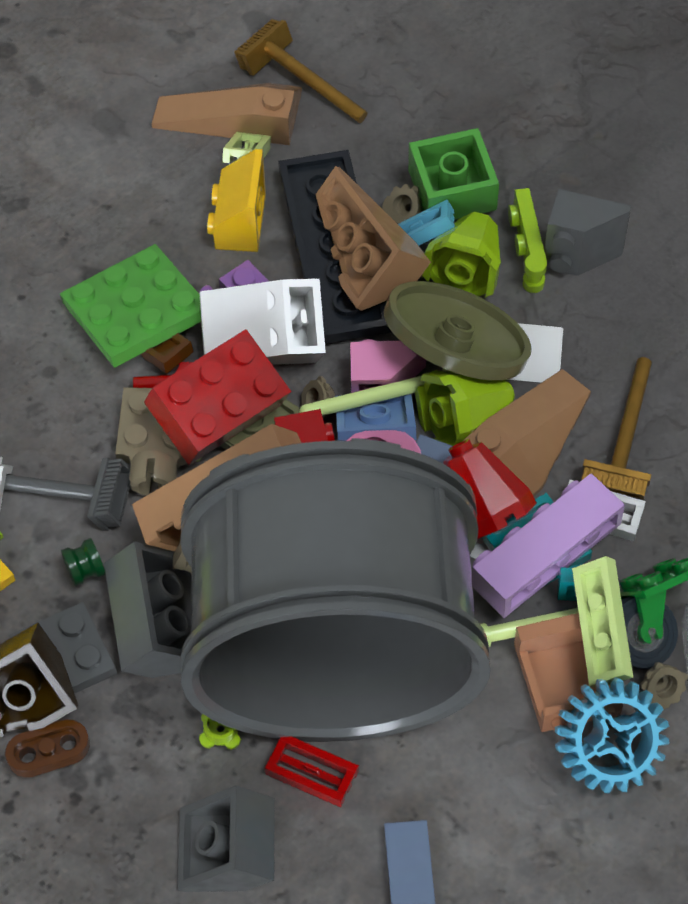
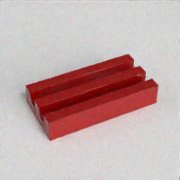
M280 737L265 766V775L338 807H342L345 796L352 787V781L354 778L356 779L359 772V765L294 737ZM288 749L341 772L345 776L343 779L314 765L286 755L284 751ZM278 763L285 765L289 768H292L305 775H308L312 778H315L328 785H331L337 788L338 790H333L327 786H324L295 772L279 766Z

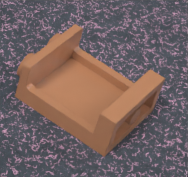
M579 613L516 627L514 646L541 732L550 730L555 732L556 726L567 725V721L559 716V711L563 709L571 713L574 706L569 703L568 696L573 695L582 700L584 696L581 692V686L585 684L589 686ZM589 686L594 692H596V688ZM613 703L603 707L613 718H616L617 715L621 714L624 703ZM591 716L589 717L587 722L593 721Z

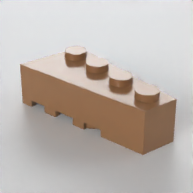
M270 424L133 503L132 506L145 543L175 552L181 541V512L184 502L190 492L204 478L210 475L211 470L243 454L251 455L276 447L301 443L297 432Z

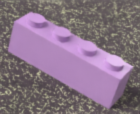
M592 473L580 482L578 480L571 482L564 489L558 500L551 505L549 503L542 505L534 513L530 522L522 528L517 526L510 530L504 537L502 544L492 552L490 550L482 552L475 559L472 565L473 588L505 618L559 575L561 567L567 568L621 525L625 504Z

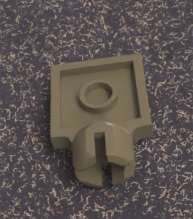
M123 387L115 455L116 459H123L131 464L129 480L132 490L139 495L147 496L151 492L152 479L158 483L159 489L175 480L177 469L181 465L187 464V462L144 403L152 388Z

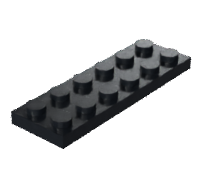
M349 150L278 161L303 279L320 280L325 344L392 333L384 317L386 301L365 310H359L342 289L338 278L342 273L338 260L333 259L331 248L334 246L331 232L324 227L315 195L335 166L341 168L357 184Z

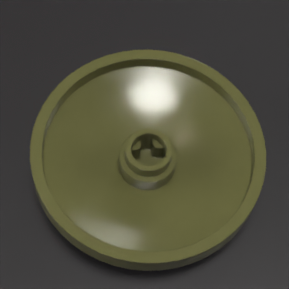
M427 281L403 283L392 290L384 308V317L388 327L404 345L429 362L457 374L483 380L510 379L519 375L524 370L531 355L530 340L514 319L490 302L453 286Z

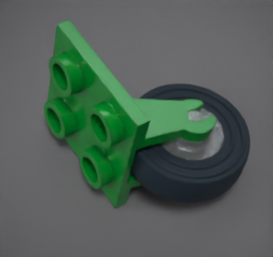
M671 558L653 566L654 573L646 576L638 573L619 581L633 669H650L656 662L663 663L671 656L675 649L678 627L674 614L665 604L666 590L688 580V558L676 561V558Z

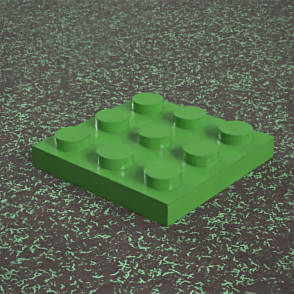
M156 244L60 293L65 307L114 368L144 353L149 348H153L172 338L173 335L181 333L201 322L199 293Z

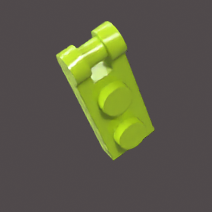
M516 189L514 205H508L509 223L511 227H517L518 234H515L517 256H523L525 262L523 287L527 292L538 293L544 288L547 260L530 189Z

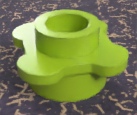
M204 714L201 715L204 730L199 736V741L204 748H212L214 745L225 746L231 750L239 746L241 740L238 730L220 724ZM223 726L225 729L223 732H218L217 728Z

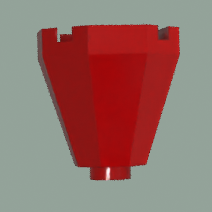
M466 439L448 449L450 456L443 461V464L462 477L471 486L475 495L478 538L508 525L506 521L512 517V513H514L518 520L537 504L531 490L482 442L472 444L470 439Z

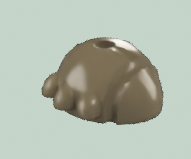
M404 184L402 188L395 186L391 195L385 198L382 209L397 224L422 212L423 206L421 205L422 200L419 196L418 187L413 186L410 188L408 184Z
M319 376L316 380H311L309 384H306L301 394L302 405L336 397L333 388L326 383V379L323 376ZM330 414L322 416L323 421L330 416Z
M656 662L645 673L640 687L653 694L651 703H659L664 710L669 708L670 704L680 701L682 692L686 690L685 681L688 679V675L676 667Z

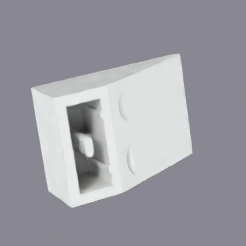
M319 279L276 280L200 291L199 293L204 355L245 329L248 330L271 364L316 363L326 353Z

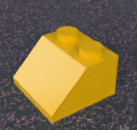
M254 149L221 169L219 184H213L212 205H216L215 213L209 212L207 232L210 235H214L215 249L259 251L266 198L263 149Z

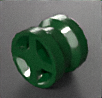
M91 538L84 540L78 548L72 549L67 547L61 550L66 568L75 587L82 585L85 579L91 576L99 578L106 575L99 553Z

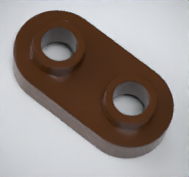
M66 719L49 724L41 729L26 731L14 736L6 746L5 756L13 773L20 777L29 778L78 763L87 755L90 748V740L86 728L80 722ZM67 741L76 742L75 747L70 750L62 748L63 744ZM32 753L36 755L35 759L31 762L25 763L22 761L26 754Z

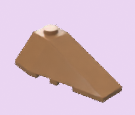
M262 83L161 96L158 98L152 120V128L232 138L236 132L271 136V143L290 145L302 87Z
M335 166L315 195L324 227L331 232L334 246L331 248L333 259L339 261L342 271L338 276L340 285L355 307L359 310H365L387 301L392 290L398 285L418 281L431 261L417 243L341 168Z
M561 369L486 419L464 440L470 439L472 444L482 442L531 490L535 497L543 489L555 461L558 460L562 452L563 445L570 431L573 430L590 397L591 391L565 370Z

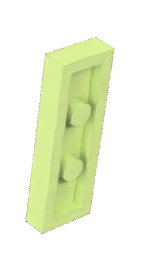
M605 556L572 568L589 686L596 688V680L600 678L604 679L608 686L615 677L623 681L633 678L615 559Z

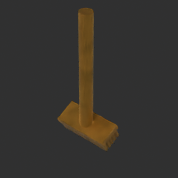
M271 19L270 22H267L264 27L244 42V45H241L237 48L238 50L234 51L240 69L248 71L252 76L273 59L358 123L363 122L368 114L366 110L283 50L293 41L285 20L277 21Z
M640 357L636 362L611 465L584 459L582 476L583 480L592 473L610 491L637 499L640 498L641 500H644L646 488L650 484L652 474L626 469L652 365L651 360L646 357Z

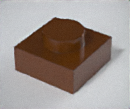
M177 333L159 345L149 348L141 356L167 374L194 351L191 341Z

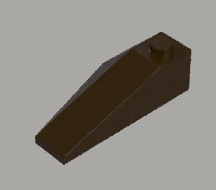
M39 623L32 625L0 644V737L10 731L28 728V731L44 728L78 708V702L62 656Z

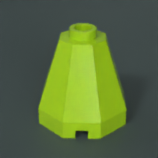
M474 211L460 218L454 223V228L437 236L428 244L425 255L431 263L422 276L428 282L431 278L435 283L453 286L478 297L486 294V298L493 295L498 282L500 269L498 226L489 215Z
M441 370L424 373L420 381H425V384L418 386L415 392L419 421L424 431L432 430L436 436L433 439L452 446L463 441L486 419L512 403L515 398L513 387L506 380H483L452 371Z

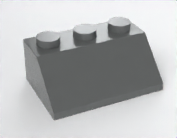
M135 541L104 563L121 672L150 678L181 673L182 648L186 639L192 633V573L186 570L173 569V551Z

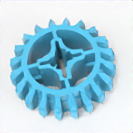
M615 677L609 688L607 682L600 678L596 680V692L588 685H582L581 692L584 696L582 700L573 695L568 696L569 703L574 706L571 713L563 709L559 711V716L567 721V725L555 727V733L566 737L555 744L556 750L561 753H567L561 760L562 765L565 768L573 767L571 776L577 781L585 778V786L591 790L595 789L600 783L601 790L604 793H611L614 784H616L621 792H627L629 779L637 786H643V778L640 774L646 771L652 776L656 775V769L650 764L654 758L658 761L665 760V755L657 749L658 746H665L670 743L668 737L659 734V732L669 727L667 720L657 718L663 712V707L659 703H651L653 699L651 692L644 690L639 693L640 686L633 681L624 686L623 680ZM613 703H624L631 705L636 712L629 716L623 714L613 718L611 714L606 712L603 706ZM591 716L593 729L588 736L583 738L584 743L582 744L583 729ZM606 723L619 731V733H614L618 736L615 740L618 748L605 739L609 738L606 735L609 731ZM641 733L639 745L636 751L632 753V740ZM612 753L619 760L620 764L611 767H601L589 763L588 759L594 755L601 757Z

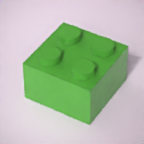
M479 128L409 143L408 171L413 185L419 189V196L422 200L421 205L423 206L422 211L446 199L454 209V219L462 218L474 211L486 213L497 210L499 182Z

